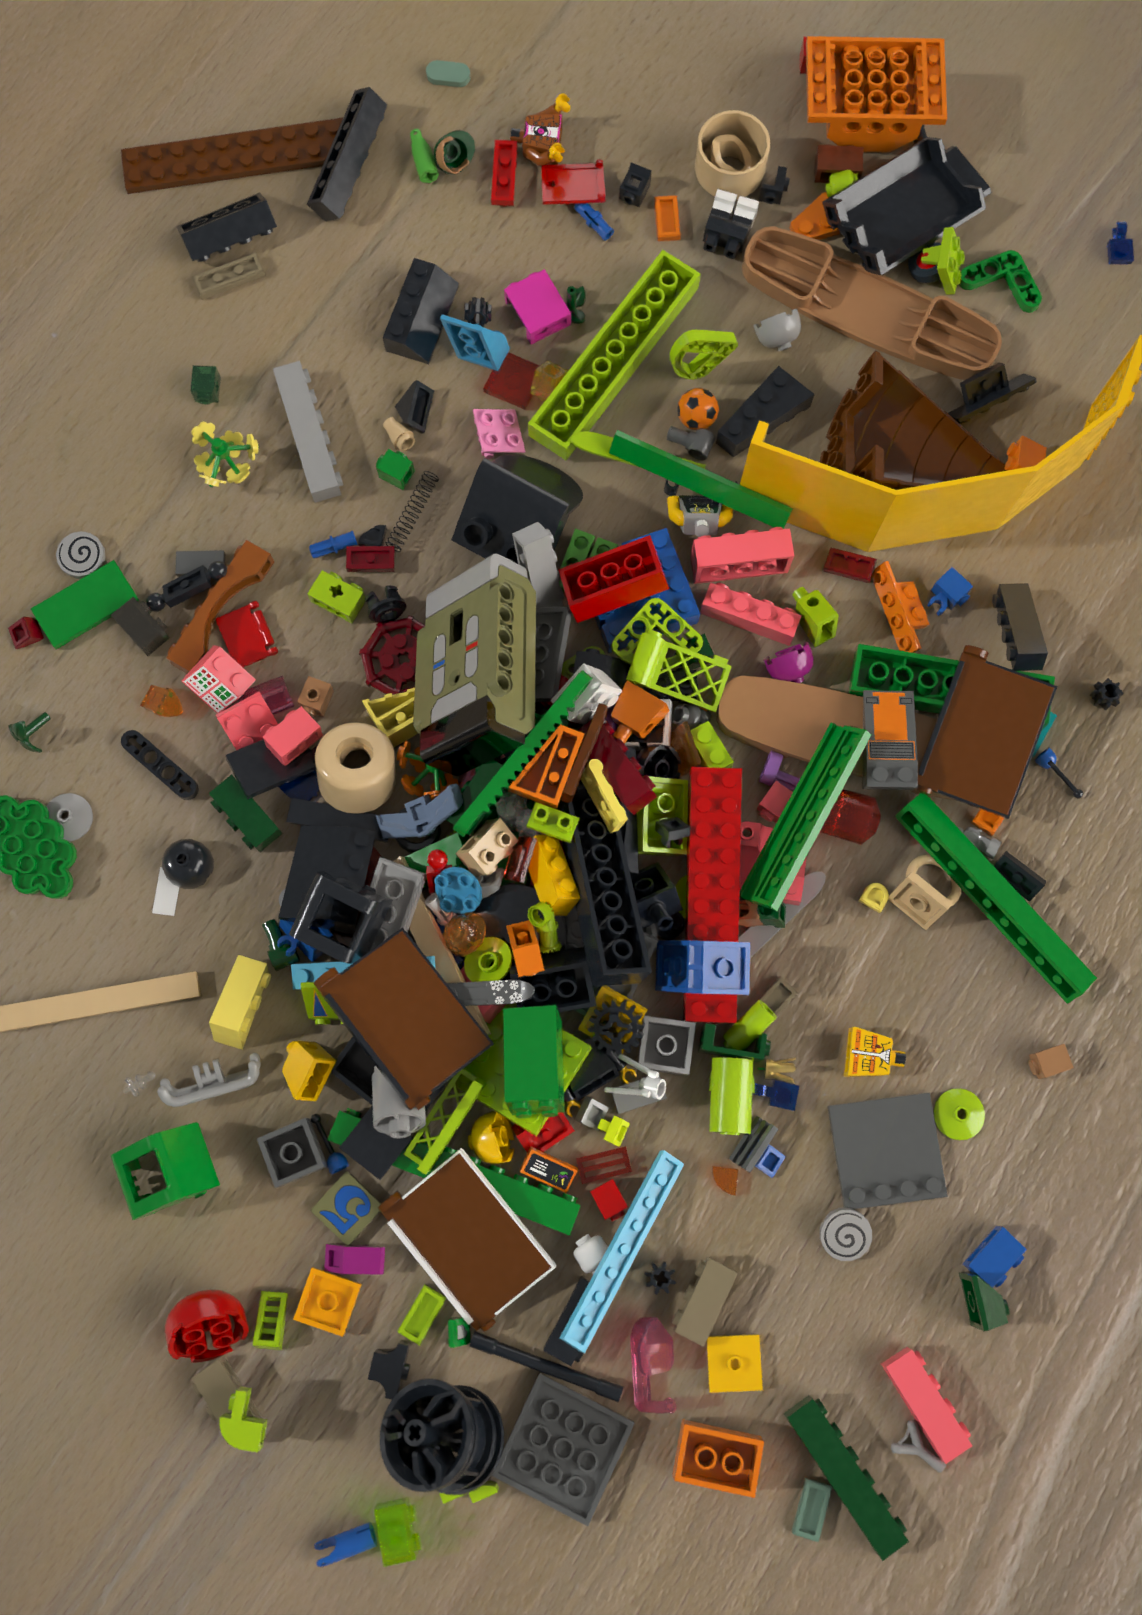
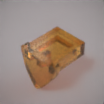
M151 685L140 704L144 709L163 717H174L183 713L181 702L171 688L164 689Z

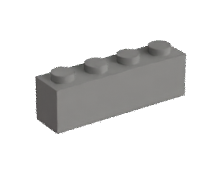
M536 522L512 533L518 564L527 568V579L536 591V608L563 607L562 599L564 594L559 586L561 577L555 564L557 556L552 548L554 538L550 530L545 529L539 522Z

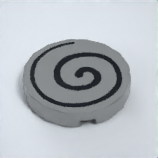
M80 531L71 533L63 538L58 545L56 558L64 573L74 578L82 579L101 568L103 561L105 562L106 554L104 546L96 536Z
M838 1208L830 1211L823 1223H821L819 1237L823 1248L831 1257L840 1261H853L862 1257L868 1251L872 1242V1229L867 1218L860 1212L852 1208Z

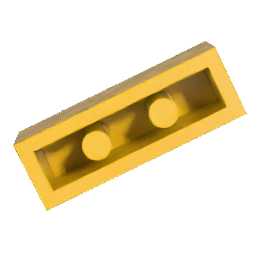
M535 835L522 853L539 901L547 902V905L550 904V908H553L552 912L554 911L555 913L554 916H567L581 898L561 844L557 838L547 835Z

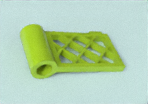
M653 630L642 633L626 680L716 712L732 667L727 664L728 659L714 655L712 659L667 642L661 638V633ZM668 648L676 651L680 661L670 666L665 658ZM696 658L702 669L691 674L686 661ZM682 664L687 676L676 681L671 669ZM717 666L722 668L723 671L720 679L713 682L708 669ZM667 671L672 684L664 688L656 685L659 675ZM704 672L709 685L698 690L693 677ZM689 680L694 692L687 696L682 695L678 685ZM711 688L714 695L711 705L704 703L700 695L701 692Z

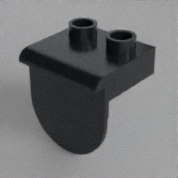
M503 455L494 461L484 458L476 471L451 541L485 559L493 554H499L518 564L512 533L539 522L552 533L554 538L552 548L555 551L569 514L582 502V489L574 479L562 470L532 457Z

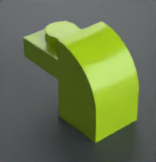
M241 1386L235 1393L231 1394L228 1409L232 1411V1414L225 1413L220 1417V1430L226 1442L234 1448L259 1452L263 1448L268 1419L247 1416L252 1388Z

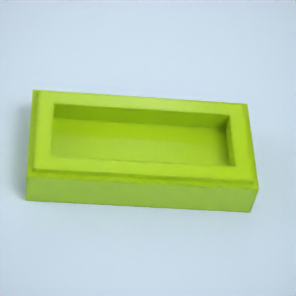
M424 1284L397 1332L420 1346L447 1297Z

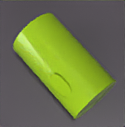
M712 1058L709 1091H711L709 1132H717L722 1135L751 1134L752 1094H754L753 1060L743 1058Z

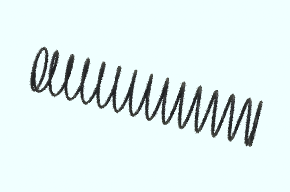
M422 475V479H421V480H423L426 484H428L427 482L433 484L432 482H430V481H428V480H424V479H423V475ZM439 478L436 480L431 479L432 481L439 482ZM420 484V485H416V489H417V486H421L423 489H425V488L423 487L424 485H421V484ZM417 489V490H414V491H418L420 494H422L421 492H423V491L418 490V489ZM414 494L410 496V499L412 496H415L417 499H419L418 497L420 496ZM412 499L409 500V501H412L414 504L418 503V504L422 505L421 503H419V502H417V501H413ZM409 503L408 506H405V510L406 507H410L411 509L415 508L413 506H410ZM406 510V511H402V515H403V512H407L409 515H411L410 513H412V512H409V511H407V510ZM403 515V516H400V517H404L406 520L410 519V520L414 521L413 519H411V518H409V517H406V516H404V515ZM397 525V527H394V528H399L401 531H403V532L406 533V534H410V532H409L408 530H406V529H404V528H401V527H399L398 525ZM394 530V532H391V533H390V535H391L392 533H396L398 536H400V535H399L400 533L396 532L395 530ZM391 535V537H389V538H393L396 542H398V543L402 542V543H403L402 545H405L403 541H401V540H399V539H397V538L392 537V535ZM393 544V545H392V546L395 545V546H396L395 548L398 549V550H395V551L401 552V550H402L401 547H399V546L396 545V544Z

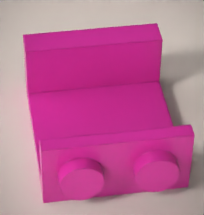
M545 269L540 272H533L527 278L519 282H513L504 289L506 304L511 303L526 328V338L531 345L571 325V312Z

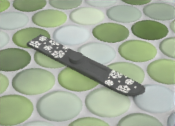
M522 980L447 983L464 1006L515 1004L530 999L535 993V987Z

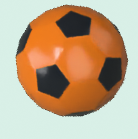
M690 389L682 395L678 402V417L688 429L695 431L707 429L717 419L719 412L718 401L707 389Z

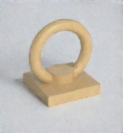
M930 854L918 856L910 862L906 871V878L891 892L888 898L889 901L925 930L959 900L962 889L950 876L952 891L948 897H944L916 874L917 870L926 864L936 865L942 869Z

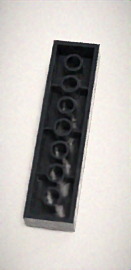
M578 784L572 802L567 803L560 799L556 810L579 818L571 842L563 841L568 866L581 898L576 904V910L592 987L640 984L652 973L621 830L619 829L613 833L609 832L584 784Z

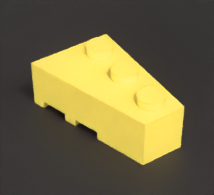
M415 688L407 689V692L392 695V693L384 695L385 697L379 699L362 700L372 721L378 729L386 734L393 748L418 734L413 723Z
M238 955L209 1021L214 1041L243 1050L254 1015L261 1003L263 989L267 988L270 982L271 974L268 972L267 963Z

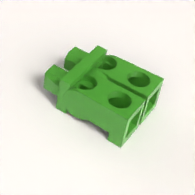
M575 529L560 569L588 559L589 556L593 557L617 548L618 544L599 537L595 543L594 535ZM559 580V586L565 593L562 581Z

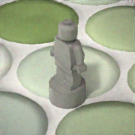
M958 827L977 849L984 852L985 856L994 859L1002 843L1001 841L980 835L981 829L968 827L964 832V829Z

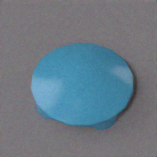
M450 867L444 869L435 877V892L440 900V907L443 911L466 914L477 909L482 900V889L479 881L471 872L460 867Z

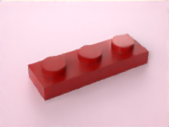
M495 140L491 205L514 206L517 141Z

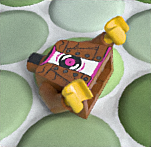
M564 93L558 95L555 103L547 109L534 115H528L525 119L524 129L511 128L510 140L523 143V156L538 166L546 164L555 165L563 159L561 153H564L565 149L561 145V110L565 113L570 111V105L567 103L570 101V98Z

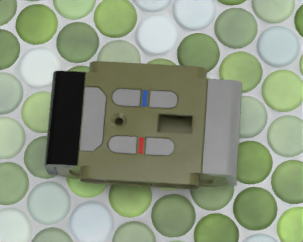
M499 554L489 556L430 592L426 598L427 619L425 620V627L421 628L417 634L413 723L415 730L420 734V756L425 764L457 777L524 745L525 734L535 727L536 591L527 579V568Z

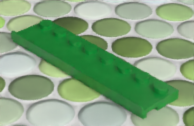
M830 723L739 891L740 898L775 911L779 909L871 737L867 730L846 725L841 727L835 723Z

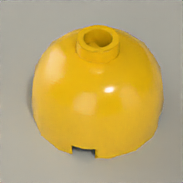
M496 1111L483 1114L475 1120L471 1134L468 1136V1144L480 1160L490 1164L506 1163L512 1160L514 1148L510 1149L509 1139L511 1141L514 1140V1134L509 1119Z

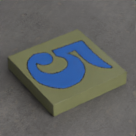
M346 1171L311 1211L342 1242L349 1246L378 1215L380 1210L377 1207L381 1202Z

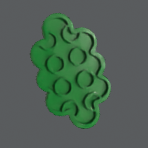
M7 795L0 796V871L12 876V884L18 892L30 895L41 891L46 897L52 899L66 897L73 887V877L68 869L75 863L77 850L74 844L63 839L64 828L62 824L50 819L47 807L39 801L26 800L20 803L16 798Z

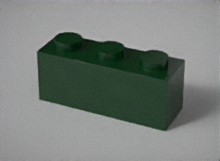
M232 774L209 792V795L214 799L210 802L219 813L224 811L229 818L226 822L235 832L240 829L245 835L242 840L250 850L255 847L259 852H262L283 834L253 798L247 800L238 781Z

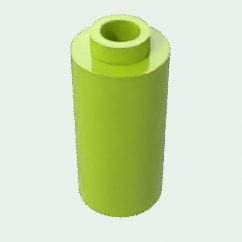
M758 1000L723 1035L725 1039L723 1044L726 1048L744 1051L777 1019V1016L764 1002Z

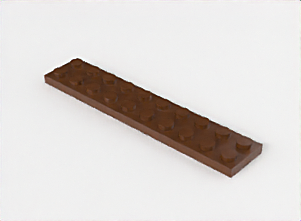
M343 118L121 149L125 189L127 194L320 167L323 166Z

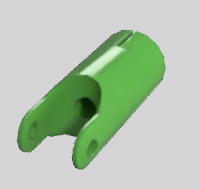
M413 129L410 133L412 155L419 179L423 183L433 182L438 178L439 173L432 149L425 139L422 138L421 131Z

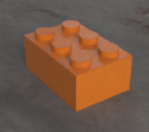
M682 1419L672 1473L674 1481L755 1498L764 1440L759 1435Z

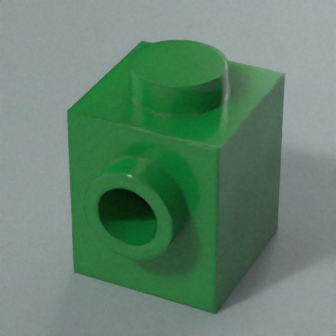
M388 449L385 455H381L376 462L378 477L401 490H404L415 472L413 462L400 451L394 452Z

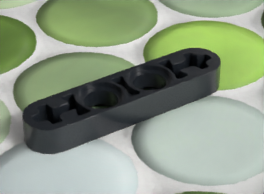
M129 730L122 735V747L183 800H191L197 796L199 791L198 784L136 730ZM129 739H136L143 748L139 751L134 745H130ZM154 751L157 753L156 761L151 764L146 763L145 755L148 752ZM166 767H173L175 769V774L170 779H165L162 776L163 770ZM179 779L186 785L191 783L189 787L192 790L189 793L183 792V788L176 783Z

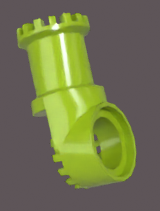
M544 901L529 908L528 918L531 924L535 926L536 931L539 932L540 952L549 953V950L556 952L562 948L557 935L558 922L554 919L555 913L554 911L552 912L553 908H550L551 905H547V902L544 903ZM538 909L542 912L544 920L538 915Z

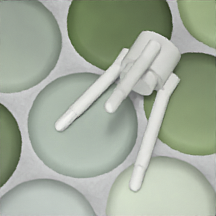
M616 1051L614 1052L616 1057L648 1076L641 1079L639 1088L605 1087V1092L640 1095L658 1100L663 1097L666 1090V1082L664 1079L658 1078L659 1072L650 1070L623 1054L617 1056Z

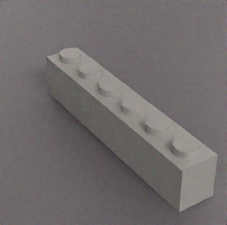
M300 361L273 368L314 503L342 495L339 486H343L340 472H334L333 465H337L333 451L328 452L326 446L331 443L327 431H322L320 424L324 423L320 409L315 410L314 403H318L314 389L309 390L307 383L311 382L308 369H302Z

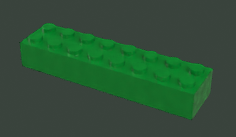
M858 644L854 655L848 694L863 697L864 690L914 691L915 710L939 714L959 660ZM1017 671L1054 685V676ZM1051 706L1042 730L1049 724Z

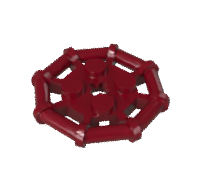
M412 615L382 624L381 622L377 623L376 629L364 647L359 650L367 679L365 683L368 687L372 686L384 694L392 693V695L407 692V689L402 690V686L407 684L406 682H415L417 638L412 636V630L419 631L425 627V624L414 619ZM406 628V634H397L394 637L388 634L390 631ZM383 636L386 639V643L380 652L373 651ZM408 654V659L410 660V662H404L403 664H400V659L398 657L400 655ZM372 658L379 659L382 670L377 674L374 671ZM387 677L397 683L396 688L394 689L381 680Z

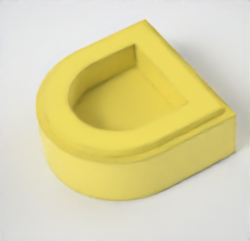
M872 883L864 889L858 901L881 913L889 898L888 890L882 884Z

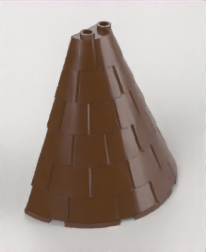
M876 350L858 372L860 377L855 389L848 388L841 400L826 435V438L830 440L827 451H822L820 456V463L894 490L1006 471L1004 470V463L946 411H943L900 370L894 368Z

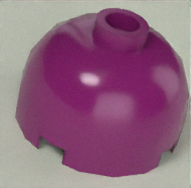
M805 642L803 648L801 644H797L776 652V658L770 660L768 656L763 659L766 669L772 678L795 683L804 681L803 676L811 671L814 661L808 642Z

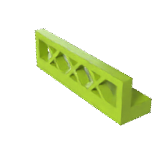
M466 1068L451 1079L426 1118V1125L417 1132L404 1152L405 1156L419 1164L417 1169L425 1175L431 1171L487 1084ZM463 1074L473 1082L466 1092L459 1093L457 1081ZM454 1088L455 1094L449 1095L451 1090ZM455 1097L457 1102L455 1111L445 1115L443 1108L445 1099ZM438 1110H440L441 1116L435 1117ZM441 1119L442 1131L439 1135L431 1137L429 1124L431 1121ZM425 1132L426 1138L420 1139ZM427 1141L429 1151L424 1159H422L412 1151L417 1143Z

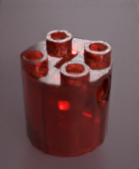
M842 789L820 833L862 845L876 834L880 823L881 814L876 798Z

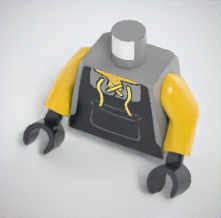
M666 479L664 492L669 495L667 497L668 515L671 521L681 527L684 534L697 535L698 537L717 535L719 528L724 527L732 520L734 509L705 496H676L679 485L675 483L674 487L670 486Z

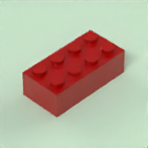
M650 535L558 569L568 605L577 623L669 589Z

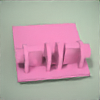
M473 409L474 423L476 424L477 436L479 437L478 441L482 448L481 454L486 459H492L494 453H525L516 410Z

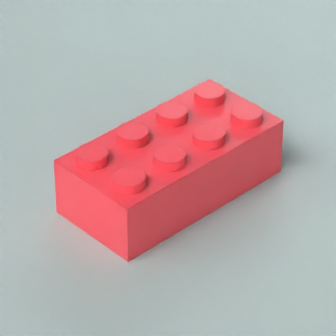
M775 527L764 532L750 530L745 532V534L735 535V533H725L721 537L711 538L709 535L698 537L693 541L690 556L694 584L788 573L794 558L790 528Z

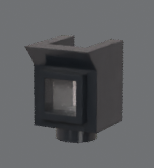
M631 162L620 186L619 199L628 205L640 207L651 184L652 170Z

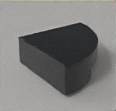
M376 525L374 528L363 533L359 538L358 545L383 546L387 530L386 525Z

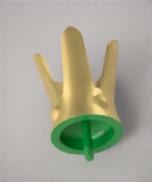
M796 1058L778 1061L766 1059L765 1068H757L758 1070H765V1079H777L795 1084L793 1078L779 1073L794 1072L796 1070L795 1064L782 1062L793 1061Z

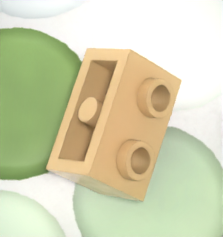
M501 818L490 819L473 834L456 855L474 876H489L498 868L497 864L500 860L512 853V847L518 842V839Z

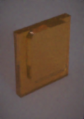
M683 722L671 732L670 746L678 752L681 759V765L678 764V772L681 773V776L687 775L691 767H697L701 763L688 722Z

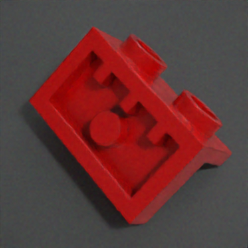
M563 1112L558 1113L555 1117H549L537 1137L517 1124L511 1127L527 1153L530 1147L545 1152L575 1131Z

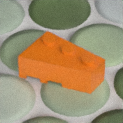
M559 725L540 748L539 752L509 786V792L557 809L583 741L584 733Z

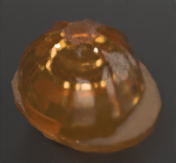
M473 912L455 915L445 924L442 935L447 948L454 955L461 957L475 952L485 938L486 923L481 915Z

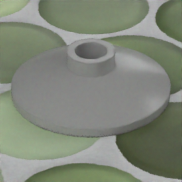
M61 794L52 799L46 806L49 811V818L62 824L64 828L63 839L71 842L80 839L88 832L92 825V808L87 800L77 794ZM69 812V817L63 820L62 814Z

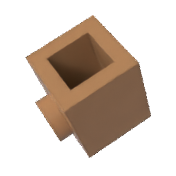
M308 676L297 703L311 717H316V715L324 717L334 689L330 683Z

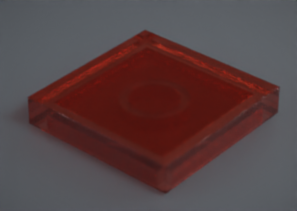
M508 352L499 370H492L483 388V392L526 410L545 372V367Z

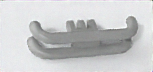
M252 1053L249 1057L250 1062L247 1070L227 1076L223 1074L219 1059L213 1060L214 1070H211L209 1062L203 1063L204 1073H201L199 1065H194L192 1068L197 1084L176 1089L171 1085L169 1079L163 1078L157 1090L158 1096L168 1106L181 1107L247 1088L253 1085L259 1077L261 1067L260 1056L257 1053Z

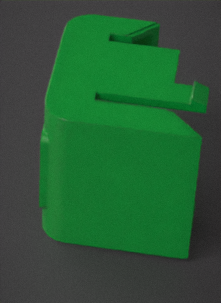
M198 1122L152 1134L110 1155L132 1221L155 1214L156 1211L174 1206L189 1198L195 1197L197 1199L203 1196L207 1190L220 1186ZM155 1151L167 1186L153 1195L148 1193L139 1196L138 1191L141 1189L139 1185H135L137 1178L136 1175L132 1176L131 1172L142 1169L138 1158Z

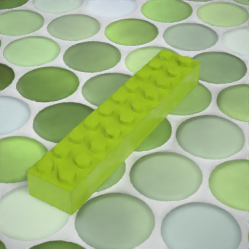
M662 250L529 421L528 436L567 461L577 448L570 442L571 436L578 432L591 430L698 290L701 273L665 250Z

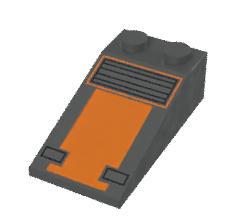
M864 690L863 729L867 730L871 737L863 750L862 789L913 790L917 788L918 760L914 691Z

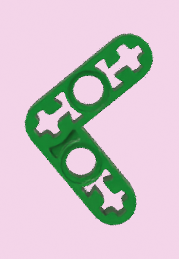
M1014 250L1005 251L962 269L959 286L964 290H973L1005 278L1022 311L1027 313L1034 312L1042 301V295L1024 260ZM1007 259L1009 260V262H1013V261H1014V265H1012L1011 263H1007V264H1005V263H1006ZM991 266L995 269L996 273L987 274L984 271V267ZM1021 277L1026 281V284L1020 286L1015 283L1014 279ZM1027 297H1028L1029 300H1034V303L1032 304L1031 301H1028V302H1027V301H1026Z

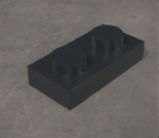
M1007 851L993 865L1011 886L1029 902L1047 882Z

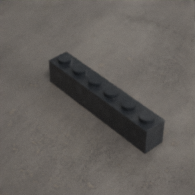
M371 87L354 91L306 204L325 222L337 220L343 216L347 201L353 193L354 184L361 174L362 165L369 155L370 146L376 138L377 129L384 119V113L388 105Z

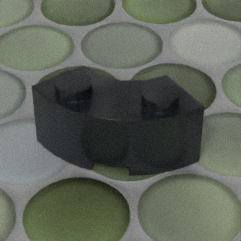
M589 648L585 652H576L573 675L584 663L602 670L622 690L627 681L626 678L631 665L620 658L600 654L599 650Z

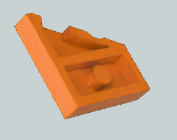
M826 192L815 199L790 223L789 228L792 232L816 240L840 234L837 228L833 230L827 222L822 203L828 198Z

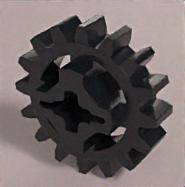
M614 998L611 1005L607 1001L602 1003L603 1010L599 1007L595 1008L594 1012L597 1016L590 1017L589 1021L594 1023V1025L590 1026L588 1031L595 1032L591 1041L598 1040L600 1042L597 1047L599 1050L606 1047V1054L609 1055L612 1050H615L616 1055L620 1056L622 1049L628 1054L631 1052L630 1045L638 1047L639 1041L636 1038H643L644 1033L639 1031V1029L644 1028L645 1023L638 1021L642 1017V1013L635 1014L633 1012L636 1008L635 1004L629 1008L627 1007V1000L624 999L621 1004H618L617 999ZM610 1012L609 1020L601 1022L602 1017ZM622 1012L625 1013L630 1019H627L625 1016H623ZM614 1022H617V1025L622 1027L619 1032H616V1028L612 1027ZM633 1032L631 1038L623 1042L624 1035ZM603 1035H606L611 1041L607 1040Z

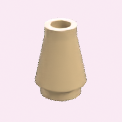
M393 417L385 420L383 427L386 429L394 447L400 451L409 450L415 443L413 432L397 422Z

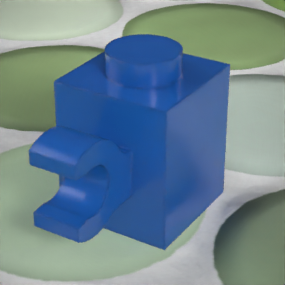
M951 567L932 587L931 592L936 596L930 599L927 606L930 607L933 603H938L941 606L936 613L938 616L943 614L947 607L950 610L957 604L961 607L971 597L968 593L973 586Z

